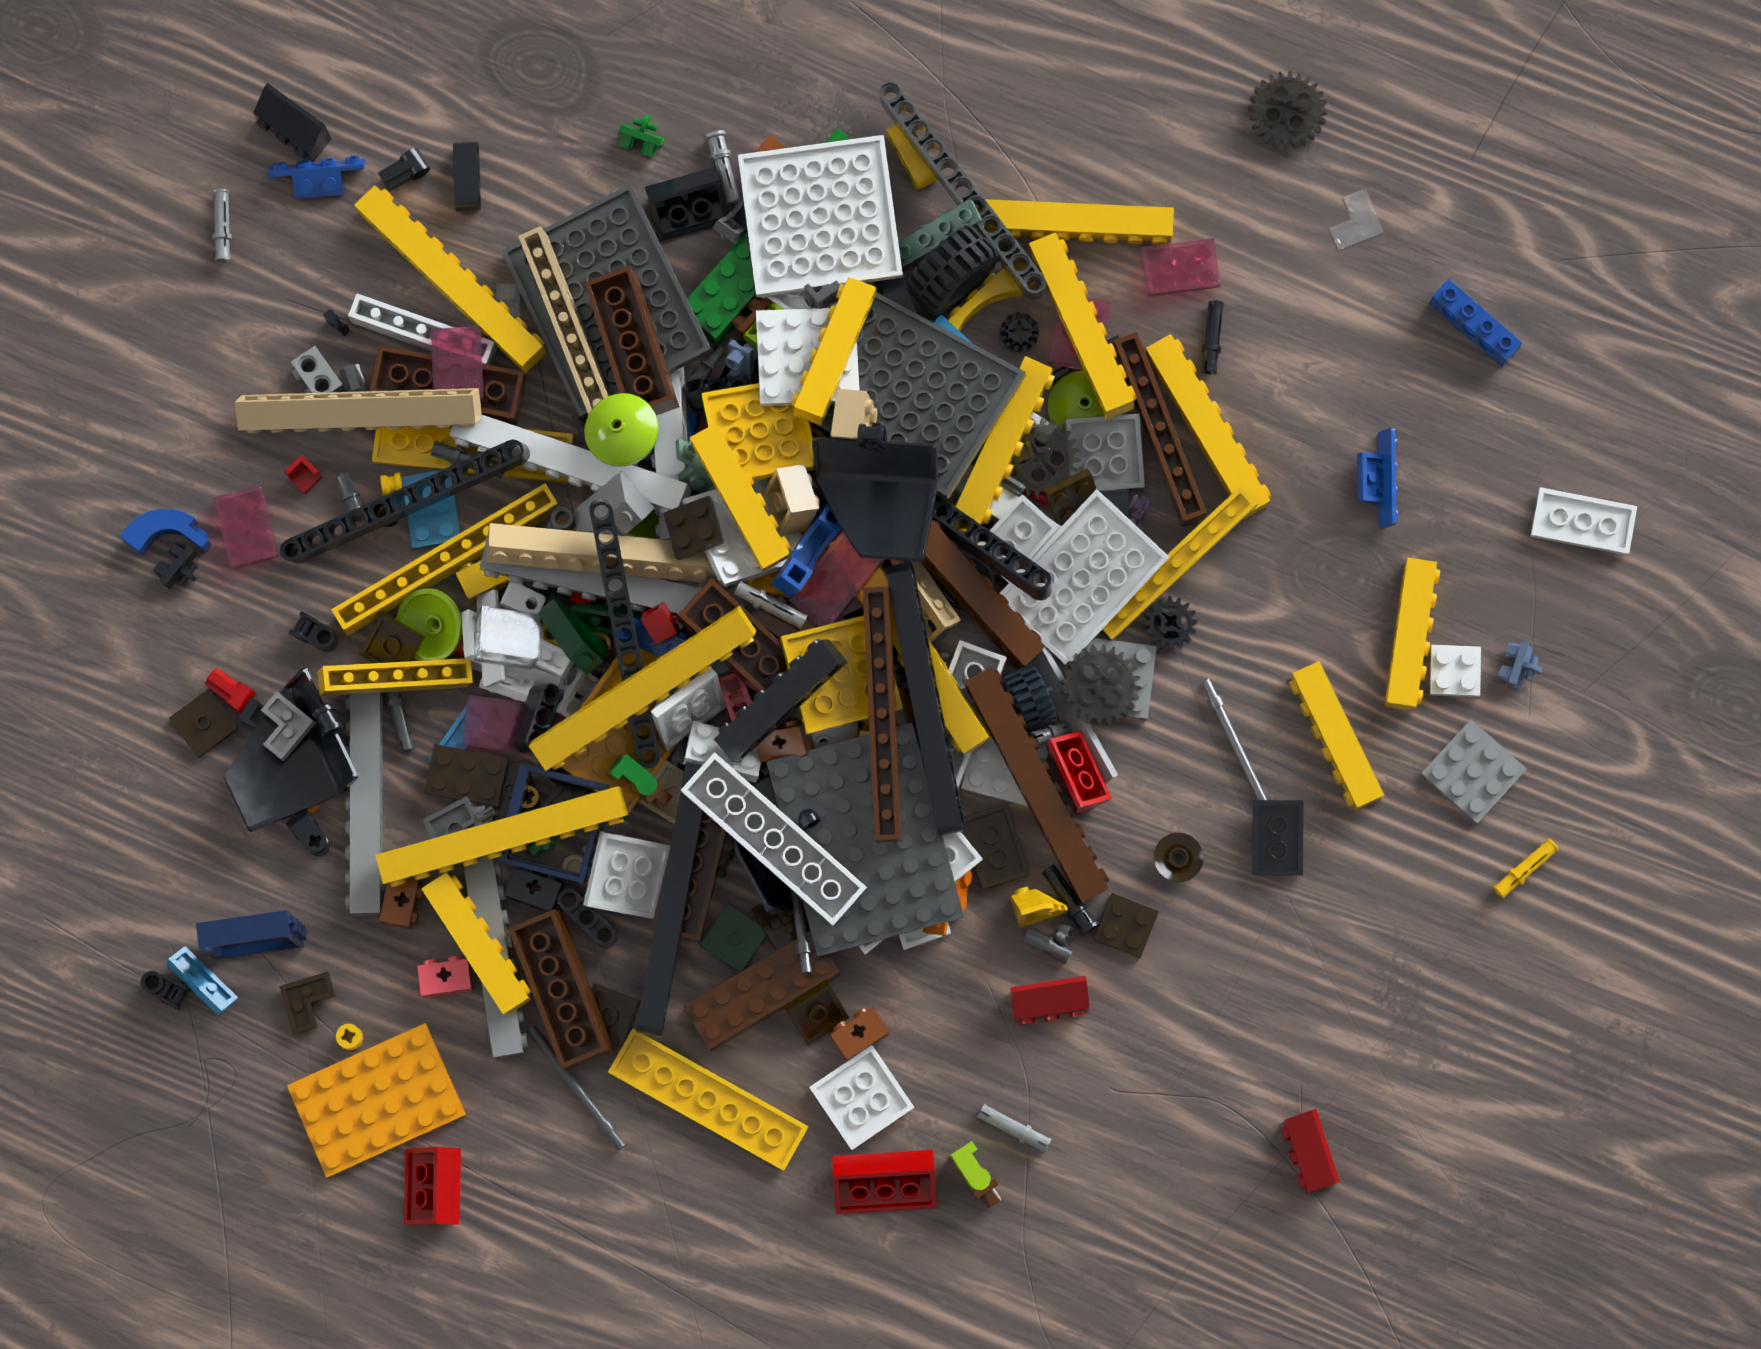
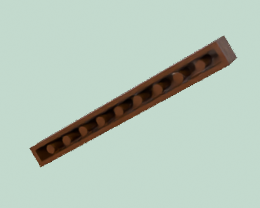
M888 587L863 588L875 841L877 843L902 841L890 591Z
M987 667L963 680L964 687L991 734L999 753L1076 897L1083 903L1109 889L1106 884L1109 879L1102 868L1098 869L1094 862L1097 859L1091 846L1086 847L1083 838L1086 836L1079 824L1075 825L1071 818L1074 813L1068 802L1063 803L1059 796L1062 793L1056 780L1051 781L1047 773L1050 771L1049 765L1044 758H1039L1036 752L1039 747L1032 735L1028 737L1024 730L1027 727L1024 718L1020 713L1018 715L1015 713L1012 707L1015 705V702L1009 691L1004 692L1001 686L1003 679L998 670L993 671L992 667Z

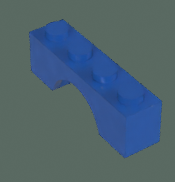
M827 503L820 508L789 555V558H787L771 582L774 587L789 598H792L802 590L813 573L817 560L841 530Z

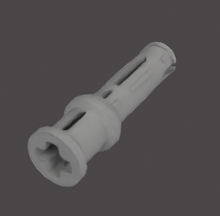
M724 130L710 132L704 138L705 141H708L711 151L710 160L716 165L726 205L737 204L741 199L739 198L729 162L731 152L727 150L724 139L726 133Z

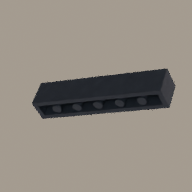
M816 639L807 647L808 652L802 657L798 656L793 659L789 664L790 668L785 673L781 672L771 680L772 685L767 690L762 689L753 697L755 701L749 707L747 705L742 707L736 713L737 718L731 723L727 722L718 730L720 734L714 740L732 762L742 761L848 663L829 639Z

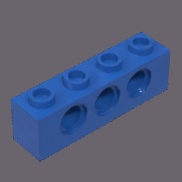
M1450 279L1432 296L1429 304L1502 368L1521 347L1522 342Z

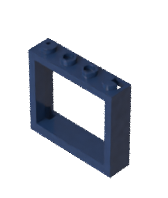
M520 763L507 817L521 814L531 773L599 791L610 789V785L549 769L545 771L544 768ZM606 822L599 823V829L590 831L579 873L512 856L511 848L501 851L502 856L497 857L496 861L585 883L587 878L589 879L591 861L596 851L599 830H604Z
M288 910L196 923L198 947L214 960L304 947L303 940H307L306 926Z

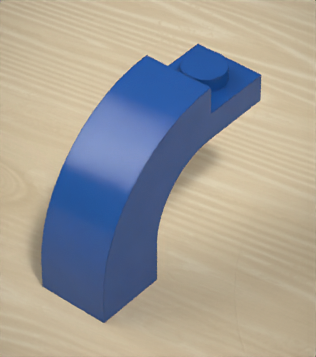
M157 509L146 512L134 519L119 536L123 542L141 555L145 554L156 539L168 534L183 536L204 552H207L212 545L207 539L209 535L199 527L194 530L198 524L194 517L175 509Z

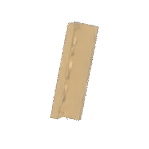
M878 559V561L886 571L887 565L884 563L885 559ZM890 560L892 565L910 562L904 560ZM911 561L915 570L927 635L932 642L945 630L957 625L961 619L922 563ZM928 619L931 620L937 628L934 632H932V630L928 626Z

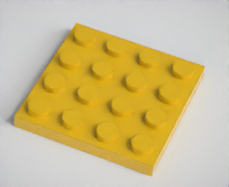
M759 383L702 393L708 427L716 423L719 429L722 427L725 429L730 438V441L727 442L730 449L737 450L742 460V463L739 465L743 472L748 471L753 481L772 478L777 468L805 465L806 471L814 470L813 438L809 421L794 416V406L760 407Z
M864 616L780 637L788 669L790 668V662L808 652V645L816 639H829L848 662L799 707L806 735L869 719ZM894 677L896 711H900L903 709Z

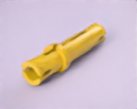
M1548 838L1517 867L1509 869V874L1493 886L1496 894L1504 899L1518 885L1522 886L1529 875L1559 851L1557 845Z

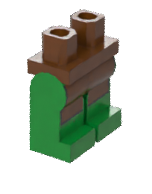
M620 754L605 773L613 780H619L620 777L630 784L634 793L642 795L639 799L644 803L651 804L653 802L659 808H664L673 797L663 789L666 785L665 782L661 779H656L627 754Z

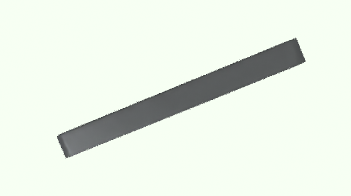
M894 82L883 84L879 93L880 103L957 206L967 200H972L975 206L983 208V211L979 213L982 221L974 225V227L998 250L1000 263L1025 296L1031 300L1040 299L1045 293L1044 276L899 85ZM889 92L897 95L893 100H888L884 96ZM903 111L911 114L907 119H902L898 115ZM917 130H922L926 133L921 138L913 135ZM931 149H937L940 154L931 157L927 152ZM945 168H951L954 170V173L946 176L941 171ZM966 187L969 191L964 195H960L956 192V189ZM987 225H995L998 229L993 233H989L984 228ZM1009 244L1012 249L1008 252H1003L999 249V246ZM1016 263H1024L1026 269L1017 271L1013 266ZM1031 282H1038L1041 287L1038 290H1031L1028 285Z

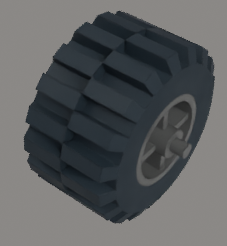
M1029 664L1003 676L1005 693L1009 691L1015 702V705L1012 707L1017 715L1020 713L1027 724L1024 730L1027 733L1056 721V711L1049 694L1053 689L1052 687H1046L1041 675L1033 665Z

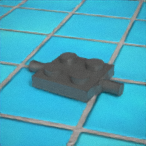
M466 796L423 819V822L428 830V840L483 825L484 821L496 816V813L492 806L478 813L474 809L469 797Z

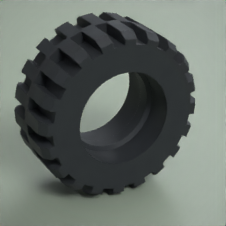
M966 225L964 228L961 227L956 232L950 234L945 240H942L920 262L908 279L907 290L929 315L935 317L943 316L946 312H950L954 307L961 304L990 275V272L995 268V264L999 261L998 250L976 227Z

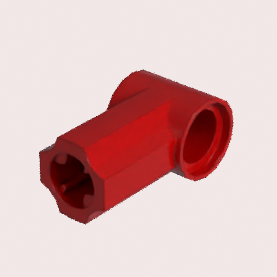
M217 667L209 674L204 683L206 687L225 699V702L239 713H242L250 698L254 699L257 695L248 686L240 681H235Z

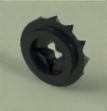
M1018 312L1009 315L1002 322L1000 336L1003 343L1009 349L1025 351L1033 347L1037 342L1039 328L1036 320L1030 317L1029 314ZM1018 323H1020L1023 330L1027 331L1023 333L1021 341H1019L1017 333L1012 332L1017 329Z

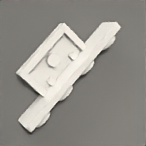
M494 589L477 596V612L469 609L461 612L464 657L482 665L483 686L487 688L505 680L498 591Z
M503 655L505 680L487 688L483 686V679L481 678L479 687L492 693H498L514 700L526 702L529 690L533 686L548 683L558 686L562 678L540 667ZM471 661V669L482 672V665Z

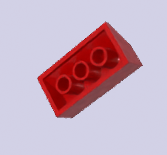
M933 1150L832 1156L836 1214L937 1208Z

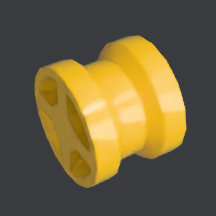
M400 472L389 477L387 475L380 476L383 496L403 488Z
M344 1024L337 1030L336 1041L346 1050H355L363 1042V1033L353 1024Z

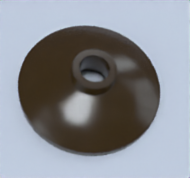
M1172 833L1165 836L1159 841L1154 851V864L1157 871L1162 877L1172 882L1181 883L1193 879L1200 872L1204 861L1203 850L1199 842L1185 833ZM1179 854L1182 856L1183 861L1176 863L1173 857Z

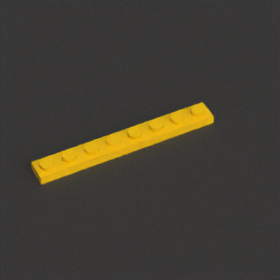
M1240 486L1167 554L1169 556L1168 560L1102 630L1112 640L1118 637L1151 604L1256 508L1258 504Z

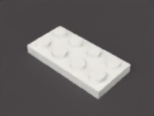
M1540 487L1530 537L1628 556L1637 506Z

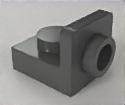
M836 280L831 284L822 286L816 293L808 283L804 286L806 294L803 296L804 300L811 309L813 307L815 309L831 308L832 305L838 303L839 298H836L840 284Z

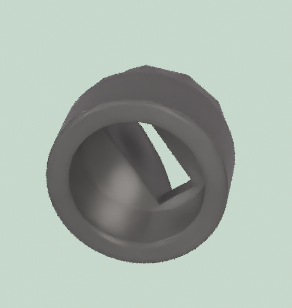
M1061 924L1055 928L1058 932L1057 934L1053 933V937L1056 942L1068 946L1073 939L1074 928Z

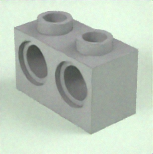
M313 346L291 361L294 367L291 371L298 383L303 381L308 387L305 393L345 391L342 383L316 346ZM306 364H315L312 372L307 373L303 371ZM328 383L329 387L326 391H317L319 384Z
M573 665L565 679H562L557 686L560 690V700L555 713L566 719L577 712L599 679L590 673L586 675L582 670Z

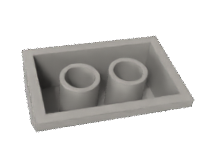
M621 470L579 505L573 513L577 532L593 533L589 507L594 500L605 499L612 507L617 535L624 536L640 523L654 507ZM599 505L594 510V514L597 517H604L608 513V508L604 505ZM603 530L600 532V534L613 535V533L609 530Z

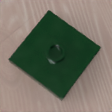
M727 904L700 943V946L740 973L750 962L766 938V935L758 923Z

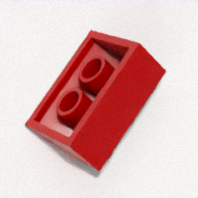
M1082 731L1047 740L1046 748L1050 759L1056 768L1060 781L1076 814L1090 811L1112 799Z
M1086 976L1011 987L1009 992L1014 1022L1020 1021V1025L1034 1024L1035 1019L1045 1018V1022L1060 1019V1015L1070 1014V1018L1085 1016L1084 1011H1089L1090 1009Z
M1317 1109L1285 1119L1281 1132L1284 1140H1289L1292 1150L1288 1151L1292 1165H1297L1300 1175H1296L1300 1189H1305L1306 1194L1340 1183Z
M425 1147L405 1150L404 1225H459L461 1148Z

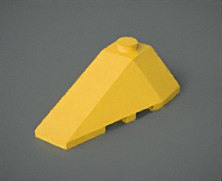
M1029 887L1015 890V895H1012L1010 898L1019 927L1067 914L1068 912L1067 906L1037 889L1029 890Z

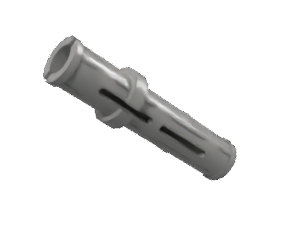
M216 189L213 191L215 233L212 235V240L215 242L214 261L217 263H228L230 261V241H232V235L229 233V190Z
M740 581L734 593L735 596L754 604V608L758 609L759 607L801 630L808 615L766 595V591H759Z
M986 1104L983 1105L981 1108L983 1112H979L978 1119L1018 1138L1022 1144L1027 1143L1043 1153L1046 1152L1048 1148L1046 1145L1050 1144L1051 1138L1034 1131L1030 1125L1025 1126Z

